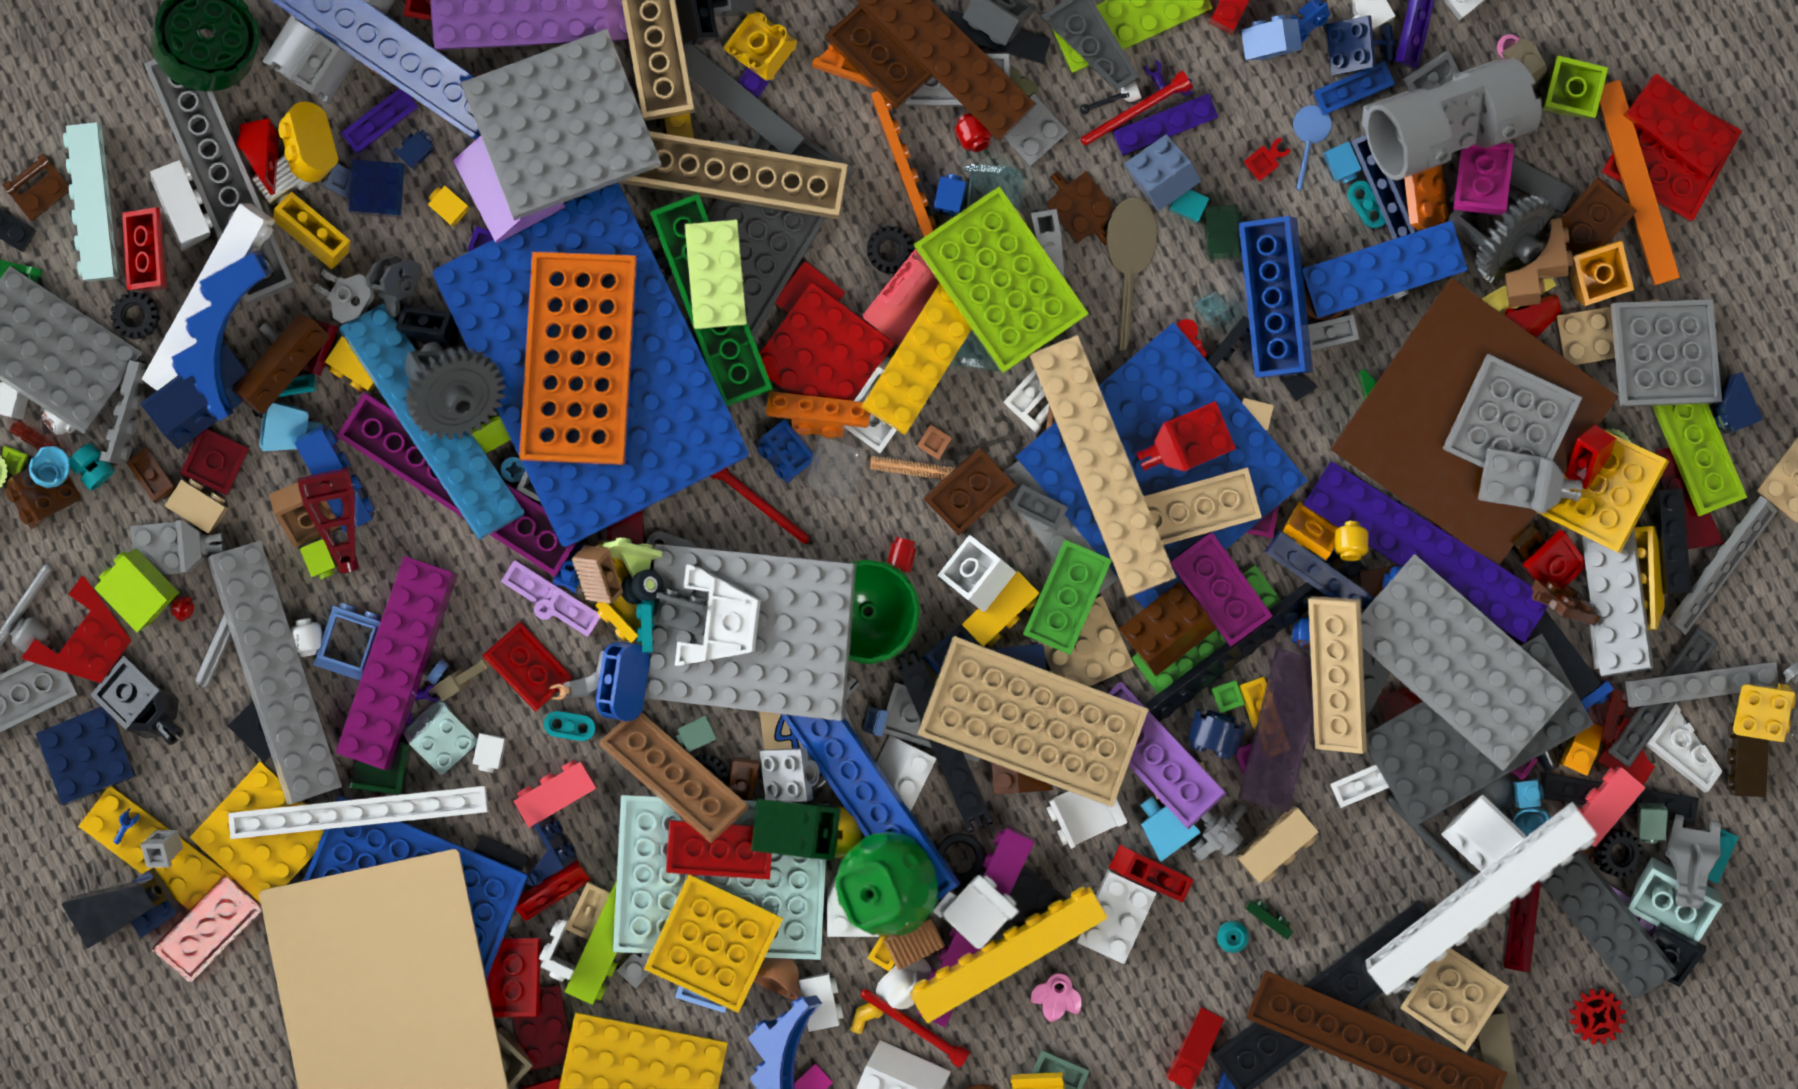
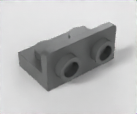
M673 588L657 592L656 598H659L660 602L655 622L699 635H705L708 603L705 602L706 598L697 595H690V598L682 596V591Z

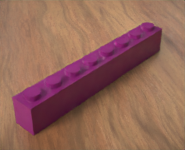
M1007 825L1005 831L999 830L994 840V844L998 846L994 854L988 853L982 865L987 868L982 878L985 876L989 877L997 885L995 890L1002 896L1004 894L1009 896L1036 839ZM953 927L949 936L953 937L950 946L945 945L938 957L942 961L938 970L945 966L951 968L959 963L958 959L967 953L973 955L980 951L981 948H975ZM932 969L928 980L936 976L937 969ZM954 1008L932 1022L946 1027Z

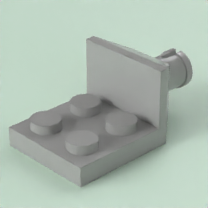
M1487 448L1478 499L1531 508L1539 513H1545L1560 502V498L1578 501L1581 493L1569 489L1582 490V481L1565 479L1554 461L1545 457Z
M185 520L130 526L132 550L137 548L162 575L194 572L206 559V555L221 553L226 549L225 545L222 544L213 545L214 542L225 541L223 533L206 535L194 524Z

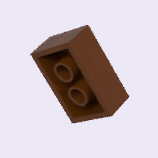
M1179 581L1118 630L1129 646L1156 677L1217 628L1207 612Z

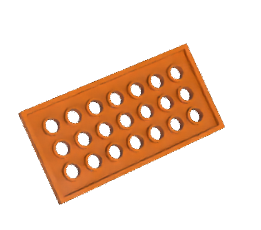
M532 252L519 460L625 465L637 270L636 256ZM555 273H562L564 275V282L560 286H553L551 284V277ZM581 274H588L590 277V282L586 287H578L576 283L578 276ZM606 275H614L616 278V283L612 288H604L602 285V280ZM553 299L562 300L563 306L558 312H551L549 309V304ZM587 300V311L577 313L575 311L577 301ZM608 300L614 303V310L610 314H603L601 312L602 303ZM554 324L559 325L561 328L560 335L556 338H550L548 336V328ZM579 325H583L587 329L586 336L582 339H576L573 335L574 329ZM605 326L611 327L613 331L611 338L601 340L599 337L601 328ZM552 350L558 351L559 360L555 364H548L546 361L547 353ZM577 351H582L585 354V361L581 365H574L572 363V356ZM603 352L611 355V361L607 366H600L597 361L598 356ZM550 376H555L558 380L557 387L553 390H547L544 386L545 380ZM576 377L582 378L584 382L582 389L572 391L570 388L572 379ZM601 378L608 379L610 384L605 392H598L596 389V383ZM548 402H553L556 405V411L552 416H545L543 413V406ZM574 403H579L582 407V412L578 417H571L568 412L569 407ZM600 404H605L608 408V413L604 418H596L594 414L595 408ZM546 428L554 430L555 435L550 442H543L541 439V433ZM572 429H577L580 432V439L576 443H569L567 440V434ZM598 430H603L606 433V440L602 444H595L593 442V435Z

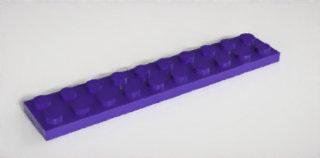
M1330 461L1303 504L1337 527L1344 526V523L1347 521L1359 522L1361 527L1368 530V546L1399 566H1404L1415 554L1498 628L1522 643L1526 642L1548 605L1535 602L1532 599L1534 591L1531 589V585Z

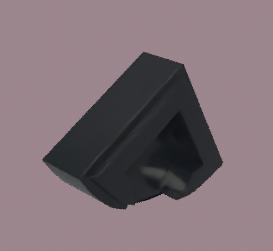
M1291 376L1281 380L1295 402L1317 388L1313 381L1302 376Z

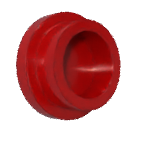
M188 596L177 597L171 609L172 616L176 617L178 621L183 622L190 618L194 612L192 598Z

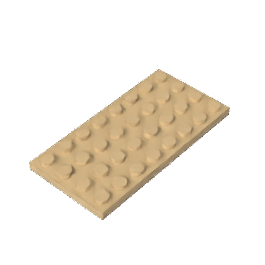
M953 636L917 735L1113 807L1149 709Z

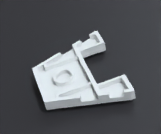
M686 564L684 588L708 591L709 600L704 644L684 641L677 642L675 665L680 666L754 652L761 599L694 564Z

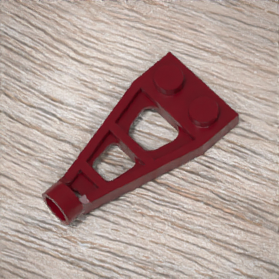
M349 467L298 478L297 484L303 506L336 561L339 572L349 573L357 570L359 564L356 557L355 488ZM340 498L343 502V515L339 518L327 519L322 513L319 503ZM345 525L348 540L335 543L329 528Z

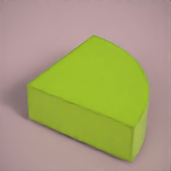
M5 445L3 447L2 456L10 474L14 476L24 471L30 455Z

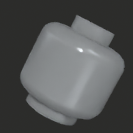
M21 618L10 633L12 636L11 643L24 653L34 639H37L45 646H48L50 640L47 639L49 629L34 618H27L26 620Z

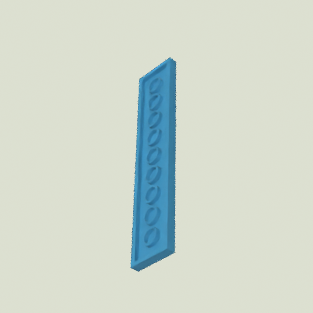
M383 303L362 314L359 318L340 326L339 331L477 538L481 540L522 517L524 511L473 435L469 436L467 431H463L461 439H459L456 433H454L451 440H448L446 434L441 439H438L436 434L429 436L426 430L422 432L419 426L415 425L406 404V398H408L406 390L411 389L405 372V361L408 353L416 350L406 335L397 331V322L394 317L392 318L388 315Z

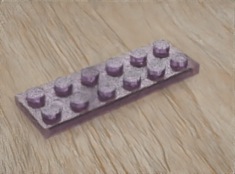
M1276 648L1238 799L1279 811L1289 812L1314 715L1311 657Z

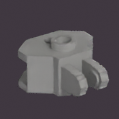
M324 269L322 270L321 275L325 279L335 282V286L331 292L321 284L315 283L312 288L325 295L331 301L334 319L345 324L367 312L375 298L374 290L367 287L365 276L357 274L343 279ZM360 299V304L355 306V301Z

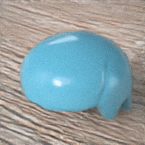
M56 446L40 448L37 455L31 458L29 465L30 477L36 484L45 488L60 486L69 475L70 464L68 455L64 450Z
M1539 806L1519 810L1512 823L1528 836L1552 817L1545 809Z

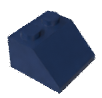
M1743 372L1727 376L1721 389L1722 402L1716 403L1713 409L1715 414L1713 417L1719 431L1722 430L1723 434L1738 431L1763 420Z

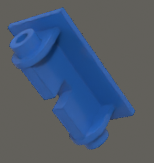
M1310 0L1299 10V13L1304 17L1300 20L1295 14L1289 19H1298L1301 43H1303L1312 30L1323 26L1327 22L1331 14L1326 2Z

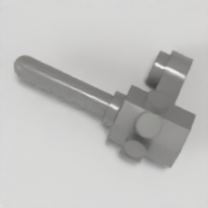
M1239 804L1228 818L1224 814L1217 817L1216 814L1212 815L1209 811L1201 817L1206 827L1203 834L1205 840L1201 837L1192 844L1193 855L1201 861L1215 850H1220L1224 856L1234 851L1244 840V836L1237 829V822L1245 814L1247 808Z

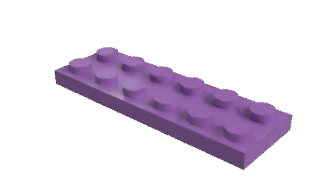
M1122 682L1108 693L1146 708ZM1148 711L1128 766L1189 830L1226 793Z

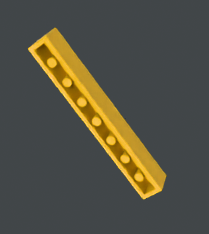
M1089 886L1086 889L1084 887L1076 889L1071 893L1069 899L1064 902L1058 900L1051 904L1047 912L1041 915L1036 913L1026 919V924L1019 928L1014 926L1003 933L1004 937L999 940H989L975 954L967 953L958 959L959 963L951 968L945 966L935 973L936 976L928 981L923 979L913 986V990L910 991L911 998L926 1023L928 1024L1108 919L1092 888Z

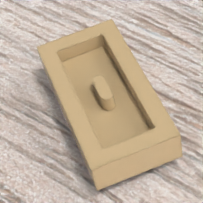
M587 882L570 917L566 930L589 940L610 892Z

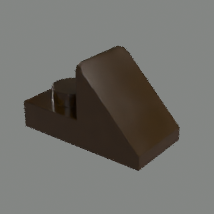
M1531 525L1513 542L1512 549L1526 562L1546 542L1539 531Z

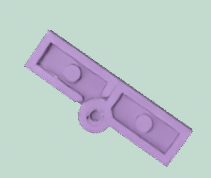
M517 560L513 561L501 580L502 583L536 603L534 607L535 615L542 620L549 619L554 615L589 637L601 619L596 610Z

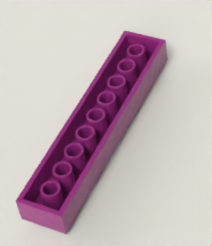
M364 393L340 429L337 437L463 517L392 409L371 395ZM504 481L523 509L524 514L522 517L490 535L555 577L580 541L568 547L562 546L543 506Z

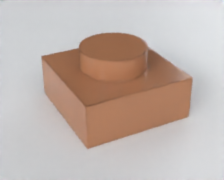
M930 424L917 447L939 460L952 438Z

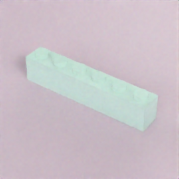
M95 122L66 126L67 133L63 134L65 148L69 149V159H66V168L68 174H71L72 184H69V194L75 204V210H72V221L74 225H77L78 235L74 238L77 251H80L81 261L77 262L78 274L87 282L119 279L102 125Z

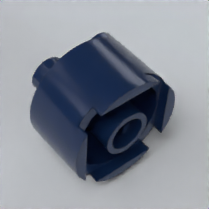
M1197 708L1187 739L1191 742V748L1206 752L1207 748L1216 751V755L1221 758L1231 759V756L1236 755L1246 723L1241 721L1240 725L1235 724L1234 717L1208 709L1206 714H1201V708Z

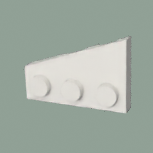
M1675 703L1646 743V746L1704 793L1708 792L1722 773V770L1706 746L1700 743L1694 734V728L1690 723L1686 722L1680 713L1681 709Z

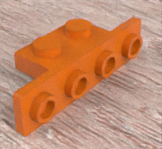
M773 391L769 393L766 408L767 416L791 419L792 429L801 435L816 434L827 438H843L845 425L867 428L871 413L861 407L864 402Z

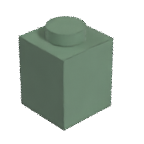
M707 715L678 728L680 734L676 735L679 745L683 749L687 748L688 752L718 739Z
M1637 802L1635 832L1643 842L1658 843V840H1666L1668 810L1664 803Z

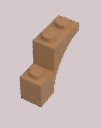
M1561 218L1551 219L1549 241L1544 251L1535 261L1520 270L1505 273L1509 308L1540 304L1541 294H1545L1544 279L1568 276L1569 266H1573L1571 250L1566 251L1565 243L1569 242L1568 227L1562 226Z

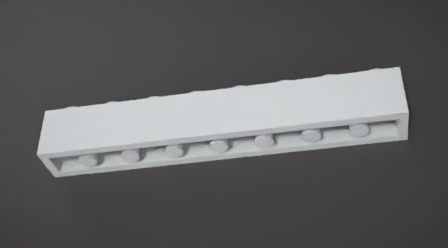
M239 204L141 380L154 389L159 390L178 376L172 367L173 360L171 357L198 343L187 332L185 319L211 305L210 301H206L202 296L199 281L246 255L259 250L263 242L271 236L273 232L272 226L276 220L252 204Z

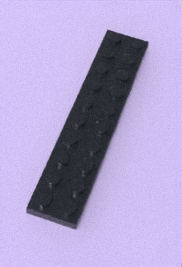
M1419 900L1415 901L1303 986L1360 1010L1384 992L1367 971L1366 959L1428 913ZM1253 1022L1214 1051L1211 1056L1236 1089H1254L1311 1046Z

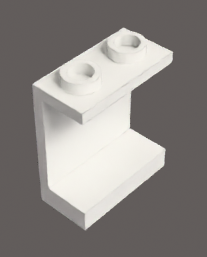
M1067 791L1048 800L1051 806L1047 807V811L1052 821L1058 820L1061 830L1057 831L1063 845L1069 844L1071 849L1076 847V844L1113 827H1120L1127 823L1117 799L1114 806L1110 807Z

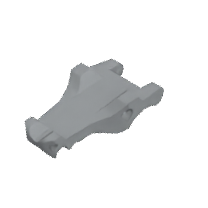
M1675 814L1666 846V856L1672 861L1677 874L1675 903L1681 907L1700 909L1705 902L1704 895L1708 874L1716 865L1721 855V824L1719 821L1711 820L1709 832L1683 828L1684 816Z

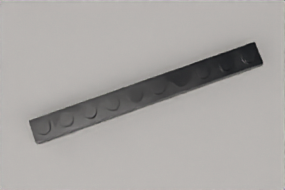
M1341 556L1329 565L1347 579L1356 576L1364 568L1361 560L1345 561L1341 559ZM1308 582L1304 583L1269 610L1272 614L1271 618L1231 647L1226 642L1145 704L1159 722L1168 718L1176 709L1184 703L1191 701L1204 688L1212 685L1217 678L1225 672L1232 670L1245 657L1253 654L1258 647L1266 641L1273 639L1286 626L1294 623L1299 616L1309 610L1308 599L1310 597H1326V595Z

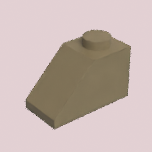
M1521 38L1501 52L1505 59L1515 58L1528 69L1535 81L1534 84H1531L1533 91L1549 81L1546 63L1533 42Z

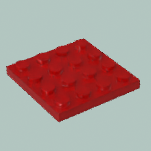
M1709 113L1738 137L1710 176L1704 178L1634 124L1658 205L1693 222L1742 130ZM1612 151L1600 173L1622 184Z
M811 282L760 352V356L769 379L790 394L854 401L876 368L886 358L896 343L816 283Z

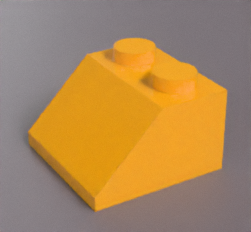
M1621 240L1572 256L1573 266L1570 268V280L1577 302L1587 306L1634 290Z

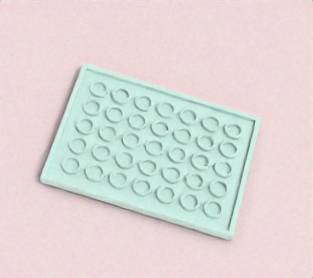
M621 795L613 952H652L688 874L665 872L669 820H685L658 796ZM743 800L748 804V810L733 824L754 825L757 801ZM810 803V804L829 805V804H824V803ZM772 853L770 880L693 875L783 917L765 958L821 960L825 859Z

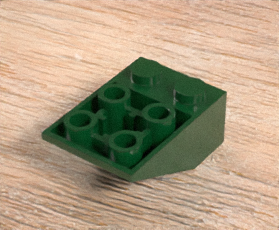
M757 798L751 851L834 860L841 808L821 804Z

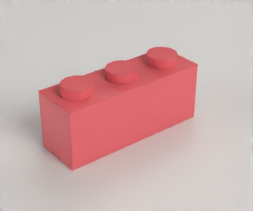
M574 759L561 767L564 772L557 776L550 773L539 780L541 785L532 790L528 786L516 793L519 798L513 802L529 828L598 788L583 761L576 763Z
M1617 766L1615 769L1611 767L1603 775L1602 780L1604 782L1598 789L1594 787L1585 797L1587 802L1581 809L1577 807L1597 834L1594 837L1595 841L1590 846H1597L1645 789L1640 782L1622 767Z

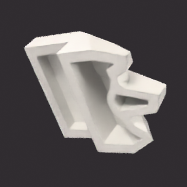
M834 877L828 887L827 937H879V935H871L858 929L849 922L844 910L838 903ZM870 889L871 895L875 896L874 892Z

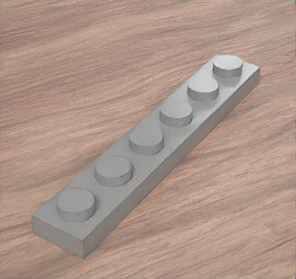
M1760 496L1750 506L1744 519L1736 525L1732 535L1719 548L1715 558L1704 568L1701 577L1691 587L1692 592H1687L1681 604L1673 610L1668 621L1682 634L1686 635L1777 513L1775 507L1764 497Z
M1776 662L1625 681L1628 707L1735 694L1741 692V687L1744 684L1778 688L1779 683Z

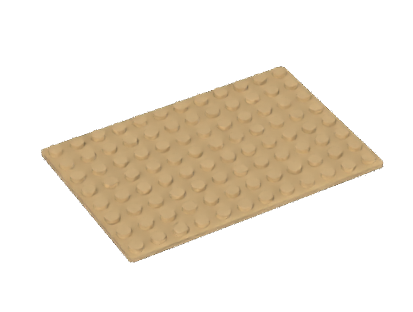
M452 849L266 889L259 893L298 1089H509L459 850Z

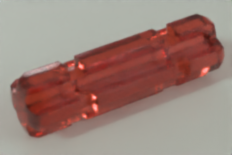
M15 421L9 430L10 433L21 437V440L37 450L45 446L58 447L57 444L47 441L46 437L33 429L26 428V425L20 421Z

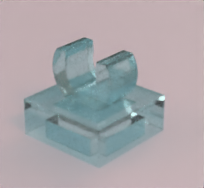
M1217 292L1194 304L1198 314L1211 327L1215 326L1213 322L1214 317L1220 315L1223 320L1227 319L1225 311L1228 308Z

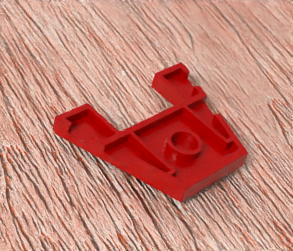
M81 576L68 594L89 610L81 624L58 654L37 639H34L21 658L25 661L101 683L131 640L87 579Z

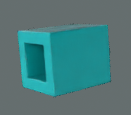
M1190 189L1170 203L1169 212L1197 224L1209 198Z

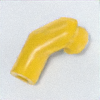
M870 1003L858 1007L855 1011L850 1031L862 1034L865 1022L873 1018H880L883 1012Z

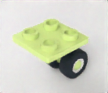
M616 538V541L603 542V545L596 546L601 548L609 547L612 558L624 561L630 573L623 578L621 583L623 589L621 595L625 601L630 604H637L642 601L657 599V592L663 591V580L656 571L650 570L651 560L662 557V551L654 550V546L650 544H631V540L627 538Z

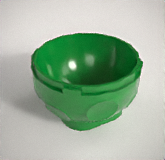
M867 559L853 561L851 563H856L849 660L860 664L884 662L903 651L916 633L920 615L919 598L912 582L897 566L891 563ZM868 606L874 610L873 615L869 617L863 612L865 607Z
M875 833L857 842L846 853L835 877L838 903L844 910L849 922L856 928L871 935H905L918 929L930 914L934 912L939 899L937 897L938 882L935 867L925 850L915 843L916 840L903 833ZM870 889L874 892L875 896L871 895Z

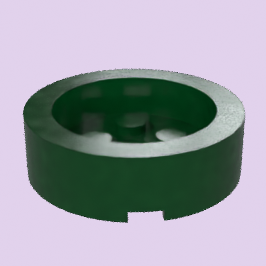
M164 0L158 9L151 36L152 53L161 70L176 83L197 91L211 92L224 90L239 83L252 68L260 39L259 25L257 19H254L248 10V5L243 0ZM209 29L214 35L204 39L200 30Z

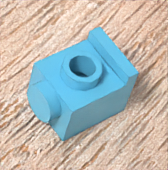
M1538 778L1512 781L1515 807L1529 808L1541 806L1544 793Z

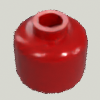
M966 113L958 119L959 123L956 125L954 133L966 151L977 153L990 145L992 134L971 113Z

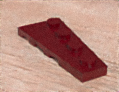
M1670 448L1655 450L1656 455L1669 461L1660 478L1661 490L1683 489L1688 549L1724 544L1711 512L1698 517Z

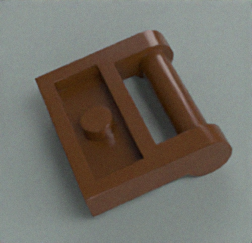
M44 153L39 155L35 163L12 181L7 180L2 184L30 221L35 220L69 193V184ZM45 168L49 174L21 195L17 189Z

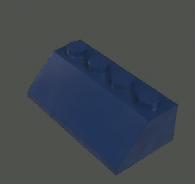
M223 341L220 353L221 376L226 396L232 409H234L242 401L232 390L250 369ZM193 375L185 380L182 376H176L140 403L163 435L178 450L218 421L217 417H213L207 408L208 401L204 394H200L197 391Z

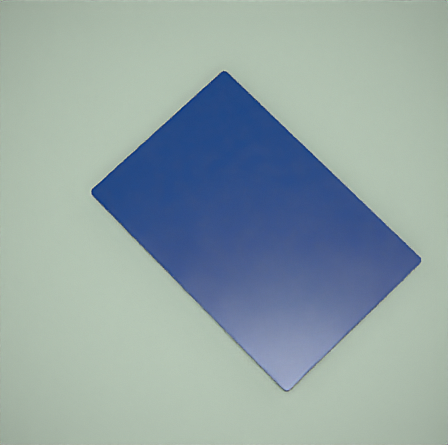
M618 182L579 196L565 203V208L511 237L497 244L492 240L433 271L436 283L468 350L472 348L476 354L478 351H481L485 356H489L496 363L504 377L502 381L505 384V388L502 391L505 394V398L499 399L502 407H496L520 456L532 252L631 255L637 257L625 465L521 461L560 544L564 547L583 540L749 456V451ZM555 273L551 277V284L553 286H560L564 282V275L562 273ZM588 274L579 275L576 281L578 287H586L590 282V277ZM606 275L602 280L604 288H612L616 283L614 275ZM553 299L549 304L550 311H560L563 306L562 300ZM582 299L575 304V311L577 313H584L588 309L587 300ZM605 301L601 305V312L603 314H610L614 310V303L612 301ZM557 324L551 325L548 328V336L550 338H556L561 333V328ZM583 325L577 326L573 331L576 339L584 338L587 333V329ZM609 326L601 328L599 332L600 339H610L613 334L612 328ZM556 350L549 351L546 355L548 364H555L559 360V353ZM577 351L572 356V363L574 365H581L585 361V354L582 351ZM607 352L601 353L597 359L600 366H607L611 361V355ZM555 376L548 377L544 382L547 390L555 389L558 384ZM576 377L570 382L572 391H579L584 385L583 379L580 377ZM601 378L597 381L596 389L598 392L608 390L610 385L608 379ZM548 402L543 406L545 416H552L556 411V405L553 402ZM579 403L572 404L568 410L571 417H578L582 412L581 405ZM605 404L598 405L594 410L596 418H604L608 413V408ZM546 428L542 431L541 439L543 442L553 440L554 430ZM570 430L567 434L568 442L576 443L579 441V430ZM596 431L593 435V442L595 444L605 442V431Z

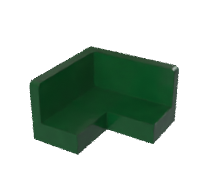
M400 741L391 770H383L356 761L353 781L350 782L349 788L395 795L404 794L411 752L409 743Z

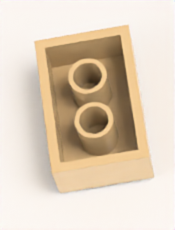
M1292 806L1238 852L1235 857L1258 883L1261 881L1267 883L1277 874L1275 869L1281 864L1288 865L1297 857L1295 854L1297 850L1301 847L1306 849L1316 841L1315 835L1318 833V830L1299 808Z

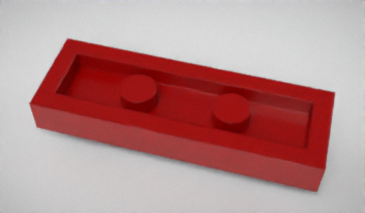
M578 860L545 879L541 884L521 894L515 910L527 921L587 882H590L591 878Z

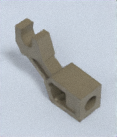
M482 659L468 670L463 672L460 669L433 687L443 702L471 684L469 681L471 678L488 670L491 665L485 659Z

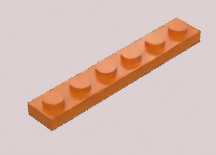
M878 91L871 93L872 101L923 237L936 230L937 225L933 215L928 217L925 207L929 206L924 191L919 193L916 183L920 182L915 167L910 168L907 159L911 156L906 143L901 144L898 134L902 132L897 119L892 120L889 110L893 109L892 105Z

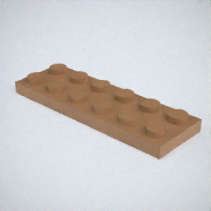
M642 712L633 721H621L600 740V746L710 843L748 810V804Z

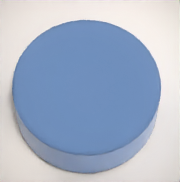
M441 659L427 677V681L436 685L447 672L449 664Z

